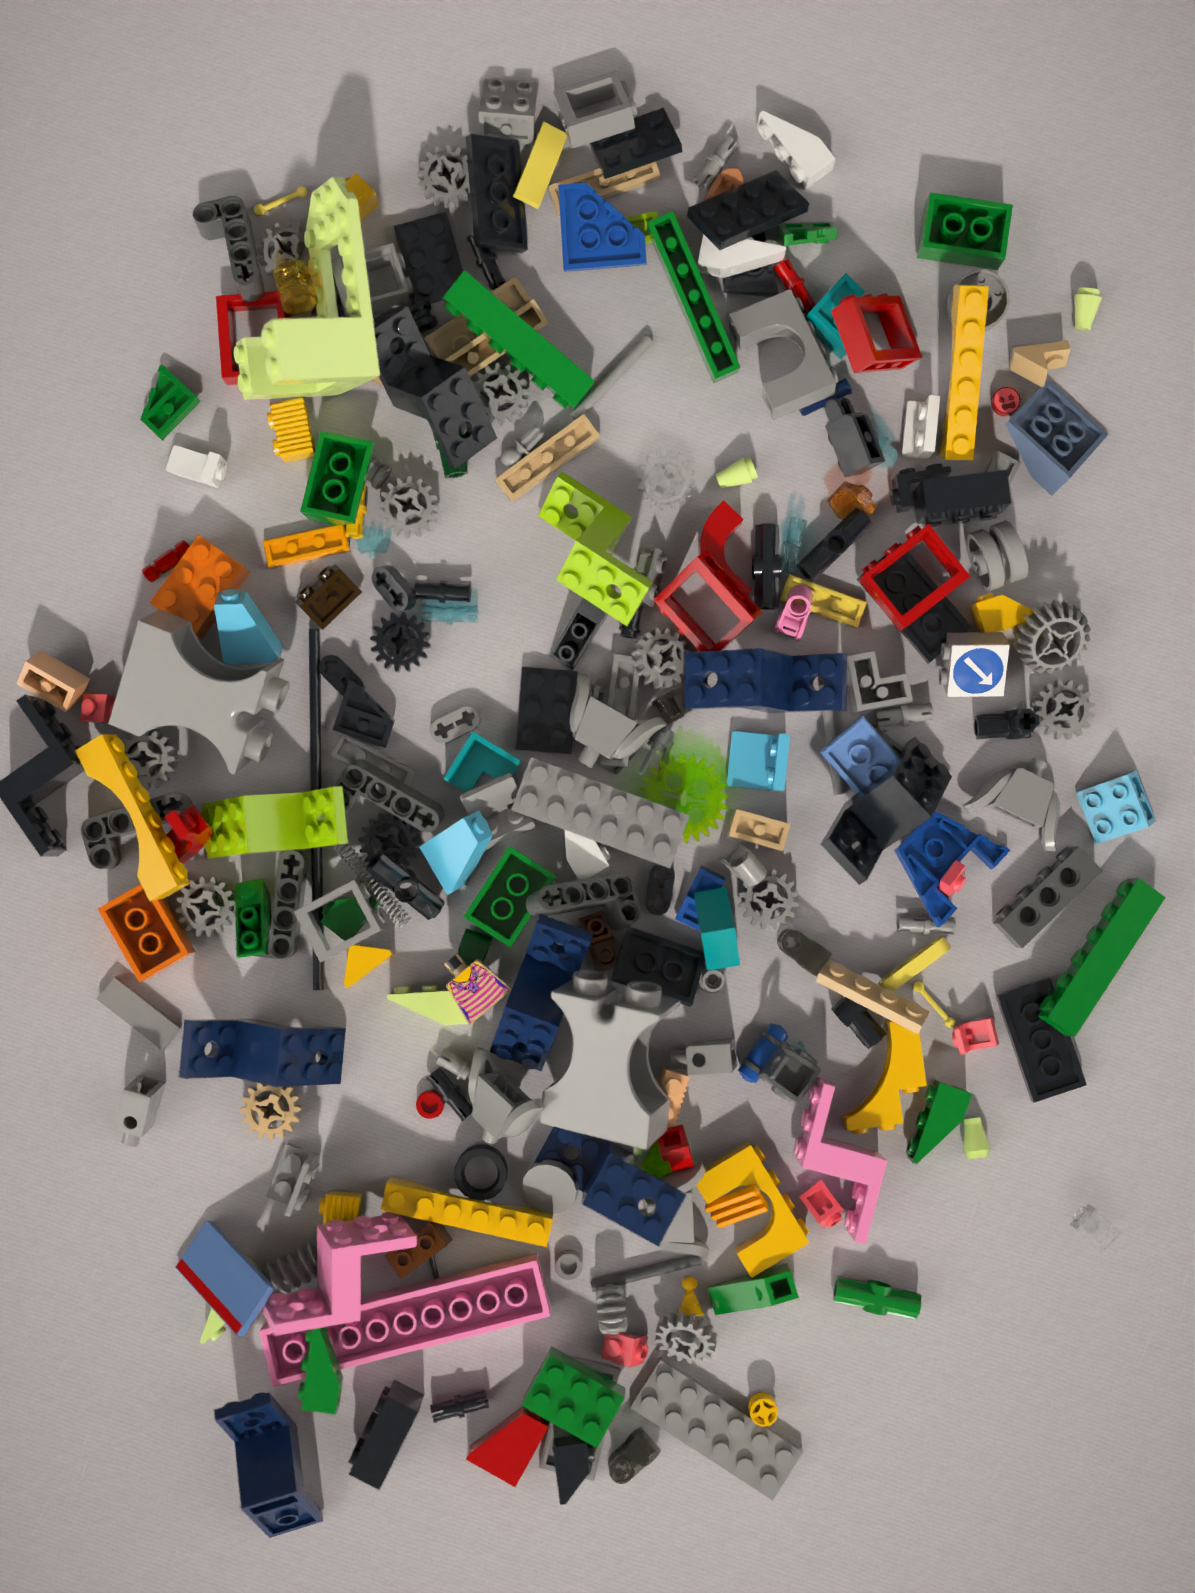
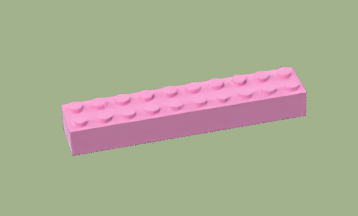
M538 1253L362 1297L360 1321L326 1326L340 1369H345L551 1316V1304ZM265 1322L259 1331L273 1387L305 1379L306 1371H302V1361L304 1353H309L310 1342H306L307 1330L274 1336L268 1322Z

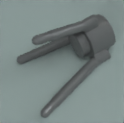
M663 727L648 739L647 745L651 749L639 770L640 775L645 773L656 751L662 752L664 748L656 778L657 782H661L670 750L674 744L671 741L674 735L673 731ZM640 748L635 753L629 756V761L640 750ZM616 767L613 773L618 774L623 767Z

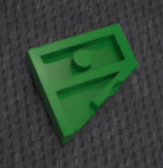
M834 222L779 224V236L784 246L812 242L825 244L829 243V240L837 239V226Z
M161 364L157 371L160 374L155 388H151L148 396L149 402L144 407L140 420L163 441L201 401Z

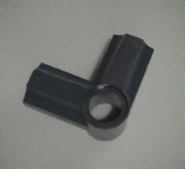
M1032 709L1004 711L1001 714L974 716L973 723L976 740L1004 737L1006 739L1030 738L1034 729L1040 725V718Z

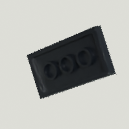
M470 134L466 137L475 247L524 253L528 250L524 202L513 197L522 175L519 142Z
M775 170L688 207L687 217L720 251L808 212L810 203Z
M909 552L873 579L902 616L938 588ZM886 556L882 557L877 563L883 560ZM945 596L904 628L901 633L929 664L941 654L942 643H946L947 633H966L972 626Z
M1045 978L995 995L1026 1088L1033 1103L1087 1085L1071 1036H1064L1038 1017L1042 1010L1040 1006L1043 1000L1048 995H1052L1055 990L1051 978Z

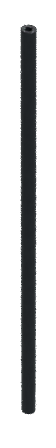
M309 629L310 791L322 789L319 670L320 629ZM322 847L311 848L312 902L323 896ZM323 906L313 910L312 914L323 933V924L320 922L323 919L321 914ZM312 948L313 990H324V961L320 962Z

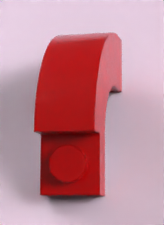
M723 500L710 514L703 527L698 554L700 555L708 551L749 596L752 589L731 570L724 556L725 542L741 526L744 519Z
M191 805L184 812L172 810L165 816V819L172 827L166 835L174 843L175 853L179 861L185 864L210 839L213 832L212 828L195 805Z

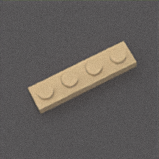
M656 161L604 179L600 168L549 185L548 191L557 215H560L558 185L586 182L597 194L606 199L661 179V175Z
M583 414L498 476L495 481L511 503H513L599 440L600 434L585 414Z
M831 960L827 961L816 982L916 1034L920 1032L930 1011L924 1009L919 1004L911 1002L897 995L894 991L886 989L872 982L867 977L860 976L845 968L842 964Z

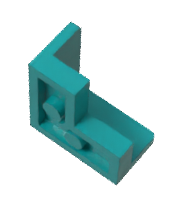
M847 273L837 281L805 317L806 321L810 320L812 322L815 336L839 359H842L847 353L831 310L841 304L840 300L852 294H855L856 297H861L865 293Z
M472 732L445 775L444 780L466 793L475 787L484 772L493 778L504 776L508 773L514 776L522 762L485 738Z
M727 888L695 892L694 900L707 970L740 965L735 926Z

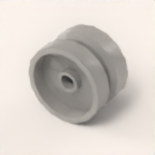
M1005 520L992 525L989 533L981 529L967 535L966 545L969 560L974 574L984 590L990 592L1004 586L1005 579L1010 583H1014L1028 576V561L1025 549L1016 529L1010 522Z

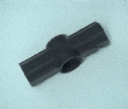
M855 507L796 565L800 573L806 579L814 582L872 526L873 523L870 521L869 516L863 510ZM829 539L837 540L840 543V550H832L828 544Z
M773 523L755 525V554L752 556V579H754V603L760 610L779 608V579H781L782 558L779 555V525Z
M383 850L376 852L366 866V871L394 892L395 897L399 901L409 904L427 920L435 918L441 912L445 904L444 900L417 879L416 874L412 870L401 866ZM403 883H411V886L408 888H400V885Z

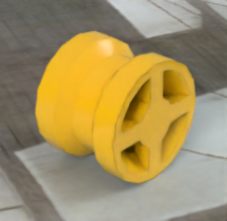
M757 1392L752 1395L748 1403L751 1419L758 1426L766 1427L772 1425L778 1416V1408L773 1396L766 1392Z

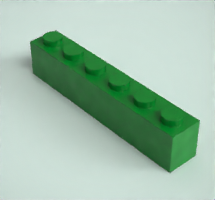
M668 212L647 222L649 237L713 384L738 373L741 367L674 212Z
M465 270L442 297L441 300L445 302L443 307L454 317L460 315L468 321L465 326L477 336L482 333L490 340L487 344L495 352L507 354L511 358L509 363L521 373L526 370L533 376L531 382L543 391L545 388L554 394L552 399L565 409L567 406L575 408L595 381Z
M1140 878L1127 879L1119 884L1116 889L1117 895L1113 902L1108 903L1101 912V920L1097 926L1095 925L1089 930L1086 935V943L1082 949H1078L1073 954L1071 966L1067 972H1063L1058 977L1056 989L1052 995H1048L1043 1000L1040 1006L1042 1010L1038 1017L1064 1036L1076 1037L1166 898Z

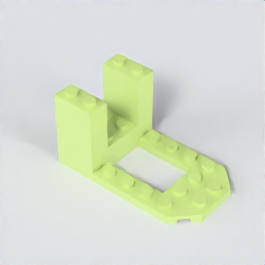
M331 177L312 192L304 242L309 249L308 271L313 279L312 301L316 304L317 316L316 318L273 319L263 325L262 337H244L236 342L234 358L236 363H239L238 388L240 392H243V400L339 396L380 376L358 199L353 192H347V182L343 177ZM338 245L339 253L343 257L342 280L347 288L346 310L350 318H339L330 255V249Z

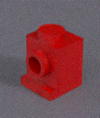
M683 1124L667 1128V1131L657 1139L663 1162L669 1161L672 1172L694 1167L690 1145Z

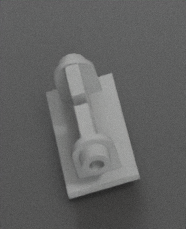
M656 547L655 550L645 548L644 552H641L636 570L638 573L645 574V577L653 582L642 601L651 608H654V599L661 593L660 582L662 574L666 572L668 566L667 554Z

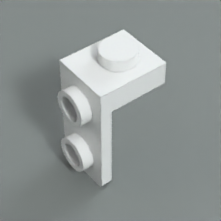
M174 445L166 471L219 488L220 482L224 480L227 472V462L217 453L209 451V454L205 455Z

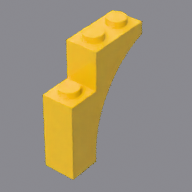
M889 1019L885 1020L887 1054L883 1071L868 1097L856 1108L842 1115L843 1127L847 1131L851 1130L852 1134H863L869 1132L868 1128L879 1127V1130L896 1129V1124L903 1123L899 1089H902L903 1093H913L920 1091L919 1087L927 1086L920 1033L916 1034Z

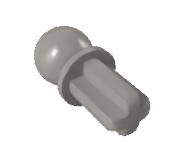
M533 425L519 440L515 438L514 442L517 445L515 447H508L502 452L501 461L503 465L511 468L523 459L524 453L530 454L533 446L544 436L543 431L538 426Z

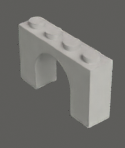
M791 289L729 314V328L740 350L766 339L784 338L795 343L803 354L804 359L796 370L763 384L762 397L773 420L835 395L836 383H838V377L834 368H829L825 361L827 355L821 343L817 344L814 338L815 330L810 320H805L803 304L799 297H794Z

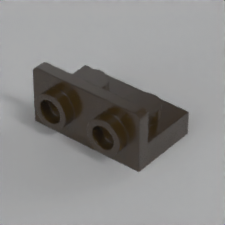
M336 564L332 567H325L318 574V580L312 586L307 585L297 595L299 599L296 601V604L322 630L362 593Z

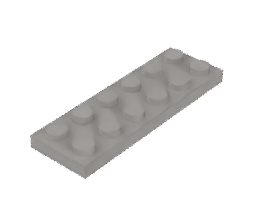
M532 757L529 760L511 811L669 869L673 863L690 816Z
M661 1357L630 1404L631 1409L772 1501L803 1453L800 1447L769 1427L758 1426L753 1422L749 1414Z

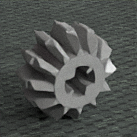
M614 1284L598 1287L596 1290L599 1330L602 1334L610 1333V1335L625 1332L628 1326L623 1287Z

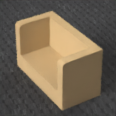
M735 809L727 837L783 851L791 824Z

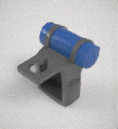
M770 1023L767 1029L761 1033V1037L747 1057L743 1059L738 1072L744 1080L751 1083H757L759 1079L766 1081L772 1085L771 1090L776 1095L788 1102L794 1101L799 1103L812 1087L821 1069L817 1066V1061L800 1048L794 1050L786 1042L789 1036L782 1026Z

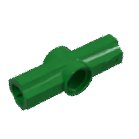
M837 1276L833 1289L834 1302L861 1307L864 1311L876 1315H887L889 1313L917 1319L920 1314L922 1297L920 1293L893 1288L890 1284L877 1280L864 1282Z

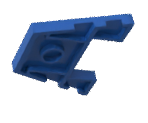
M935 811L930 819L915 828L894 851L932 921L937 927H941L958 909L937 889L940 880L955 860L960 862L971 850L987 867L993 869L1009 853L1010 849L1004 845L999 846L989 841L988 837L982 834L978 835L964 828V825Z

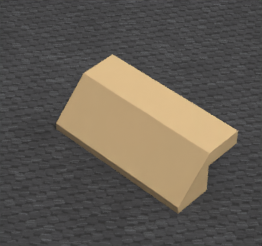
M516 276L491 292L534 330L538 331L549 323L535 300H530ZM458 315L426 336L424 340L435 357L464 366L471 377L503 355L504 352L501 354L495 352L487 344L490 340L482 333L479 336L475 335L465 326L468 321Z

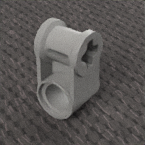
M740 841L737 844L738 848L727 858H722L720 861L737 879L742 880L747 886H754L765 877L767 869Z

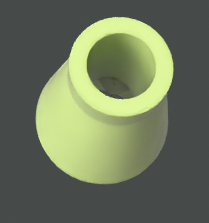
M1086 287L1078 288L1077 294L1074 295V329L1091 330L1092 322L1102 300L1100 290Z
M742 457L722 471L715 473L721 489L753 483L752 480L758 478L751 457L746 459Z
M981 1117L964 1119L963 1153L966 1152L967 1159L990 1157L989 1150L991 1147L982 1126Z

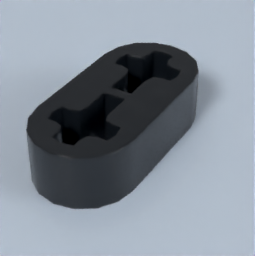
M390 565L381 566L373 571L372 584L394 611H407L415 606L416 594L396 568Z
M328 655L321 660L319 665L320 673L342 696H344L347 687L342 682L345 678L348 681L350 678L354 679L365 690L363 681L342 659L335 655ZM328 662L333 664L339 663L336 667L342 673L339 678L332 672L326 673L328 671L326 666Z
M656 864L650 871L645 906L651 914L662 915L669 910L675 880V872L672 867L670 869L664 867L666 868V873L670 874V878L664 880L663 888L658 887L659 878L654 877L655 871H660L661 867L664 866ZM657 890L662 891L661 900L666 901L665 907L661 906L659 911H655L654 906L650 904V899L656 898Z

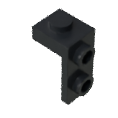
M939 463L929 465L923 471L915 472V468L898 471L899 474L892 480L893 489H890L891 504L896 506L897 513L907 512L913 506L909 483L947 477L952 472L951 466L943 467Z

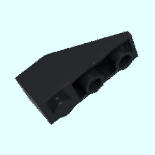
M582 598L550 656L574 670L608 614Z

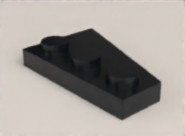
M764 231L752 236L755 241H766ZM772 264L725 277L723 293L768 297L779 294Z

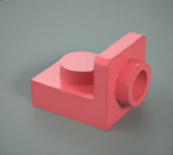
M822 1180L799 1196L822 1228L827 1226L831 1228L843 1219L841 1215L845 1213V1210Z

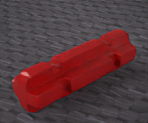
M181 540L175 545V549H169L155 559L153 565L149 564L142 569L145 578L149 582H154L160 577V573L165 574L176 566L190 545L185 540Z

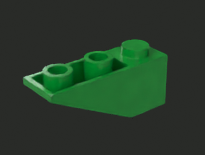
M263 879L235 883L237 958L266 954L272 913L271 895Z
M936 1079L933 1085L929 1084L924 1098L927 1101L924 1112H919L915 1123L918 1130L915 1138H910L906 1153L909 1154L908 1159L912 1163L918 1164L963 1121L972 1093Z
M788 1263L768 1268L752 1278L748 1274L707 1287L715 1315L770 1307L799 1298Z
M326 1327L309 1329L306 1333V1342H310L309 1353H304L302 1361V1371H306L305 1382H300L298 1390V1400H302L301 1410L335 1415L340 1406L344 1377Z

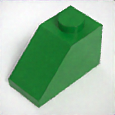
M373 895L369 898L373 908L379 906L380 903L376 902ZM355 897L339 899L336 902L330 901L321 912L324 917L320 922L342 940L346 941L357 934L367 921V918Z

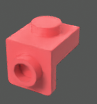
M83 694L80 721L109 723L116 696Z
M955 860L937 886V889L949 900L955 892L958 893L963 888L967 878L964 877L965 865Z
M993 1016L960 1022L954 1027L952 1032L954 1046L959 1048L961 1055L967 1054L972 1050L994 1047L1000 1044Z
M618 1332V1334L610 1335V1333L605 1334L601 1358L627 1367L643 1364L648 1355V1336L644 1334L634 1336L624 1332Z

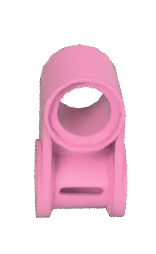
M795 585L791 588L783 609H781L773 633L781 632L795 637V641H800L813 601V593L809 587ZM800 598L803 599L806 603L803 605L796 604L793 600Z

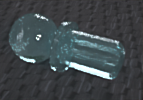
M872 419L870 422L885 458V462L880 464V466L890 468L896 464L898 453L895 448L885 444L889 438L883 435L875 420Z

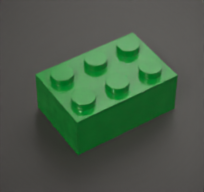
M930 192L924 204L917 258L998 270L1006 258L1013 205Z
M509 846L463 917L511 948L532 916L526 908L527 897L544 886L552 885L557 875L512 846Z
M551 1346L524 1394L522 1406L598 1448L625 1398V1387Z

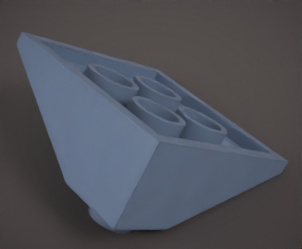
M1049 379L1045 381L1044 387L1040 386L1005 424L1031 477L1051 496L1072 477L1109 435Z

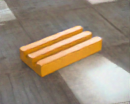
M752 1185L719 1197L709 1204L706 1203L705 1210L707 1213L711 1212L712 1220H716L717 1227L722 1228L768 1211V1203L757 1187Z

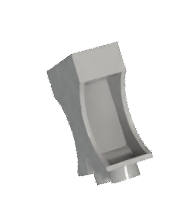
M159 609L138 620L108 724L139 737L147 731L161 726L175 725L193 729L204 735L217 747L227 764L229 773L235 775L251 760L261 763L270 748L273 732L263 729L265 718L256 714L263 708L277 713L282 707L289 689V681L279 678L285 659L279 657L268 665L252 669L229 666L220 662L205 650L195 635L191 621Z
M594 970L576 971L572 980L552 991L551 998L566 1015L572 1030L573 1056L565 1075L543 1090L542 1102L545 1107L541 1110L540 1123L642 1149L650 1147L667 1131L670 1098L663 1092L652 1074L648 1057L649 1040L657 1022L678 1008L680 1000L662 997V987L658 984L635 981L627 984L626 997L618 1002L617 987L608 985L607 974Z

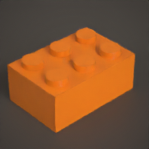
M198 535L149 603L157 609L191 621L195 635L203 639L216 621L214 603L218 592L226 589L238 590L250 574V571Z
M141 884L98 908L100 915L139 982L153 978L196 952L167 900L164 898L149 901Z

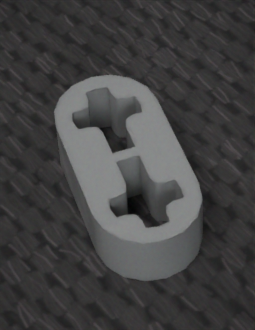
M461 707L435 720L430 726L431 737L440 744L452 742L477 729L481 721L480 714L473 707ZM464 712H468L469 715L475 714L476 718L472 720V726H468L466 723L457 726L456 722L464 718ZM443 724V726L448 727L453 724L455 728L447 732V738H443L441 735L436 736L435 732L439 730L438 725Z

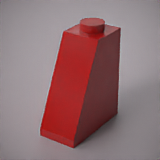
M522 1406L471 1444L467 1451L466 1460L516 1487L546 1433L549 1421Z

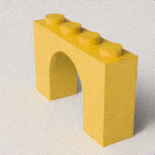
M747 1141L707 1165L704 1176L696 1186L707 1204L740 1186L755 1185L770 1198L772 1214L767 1226L758 1234L735 1247L737 1255L752 1278L809 1244L810 1242L806 1234L810 1233L802 1218L795 1219L791 1212L795 1206L787 1193L784 1195L780 1194L776 1186L781 1183L774 1171L771 1169L767 1172L762 1164L766 1158L759 1146L752 1147L750 1142Z

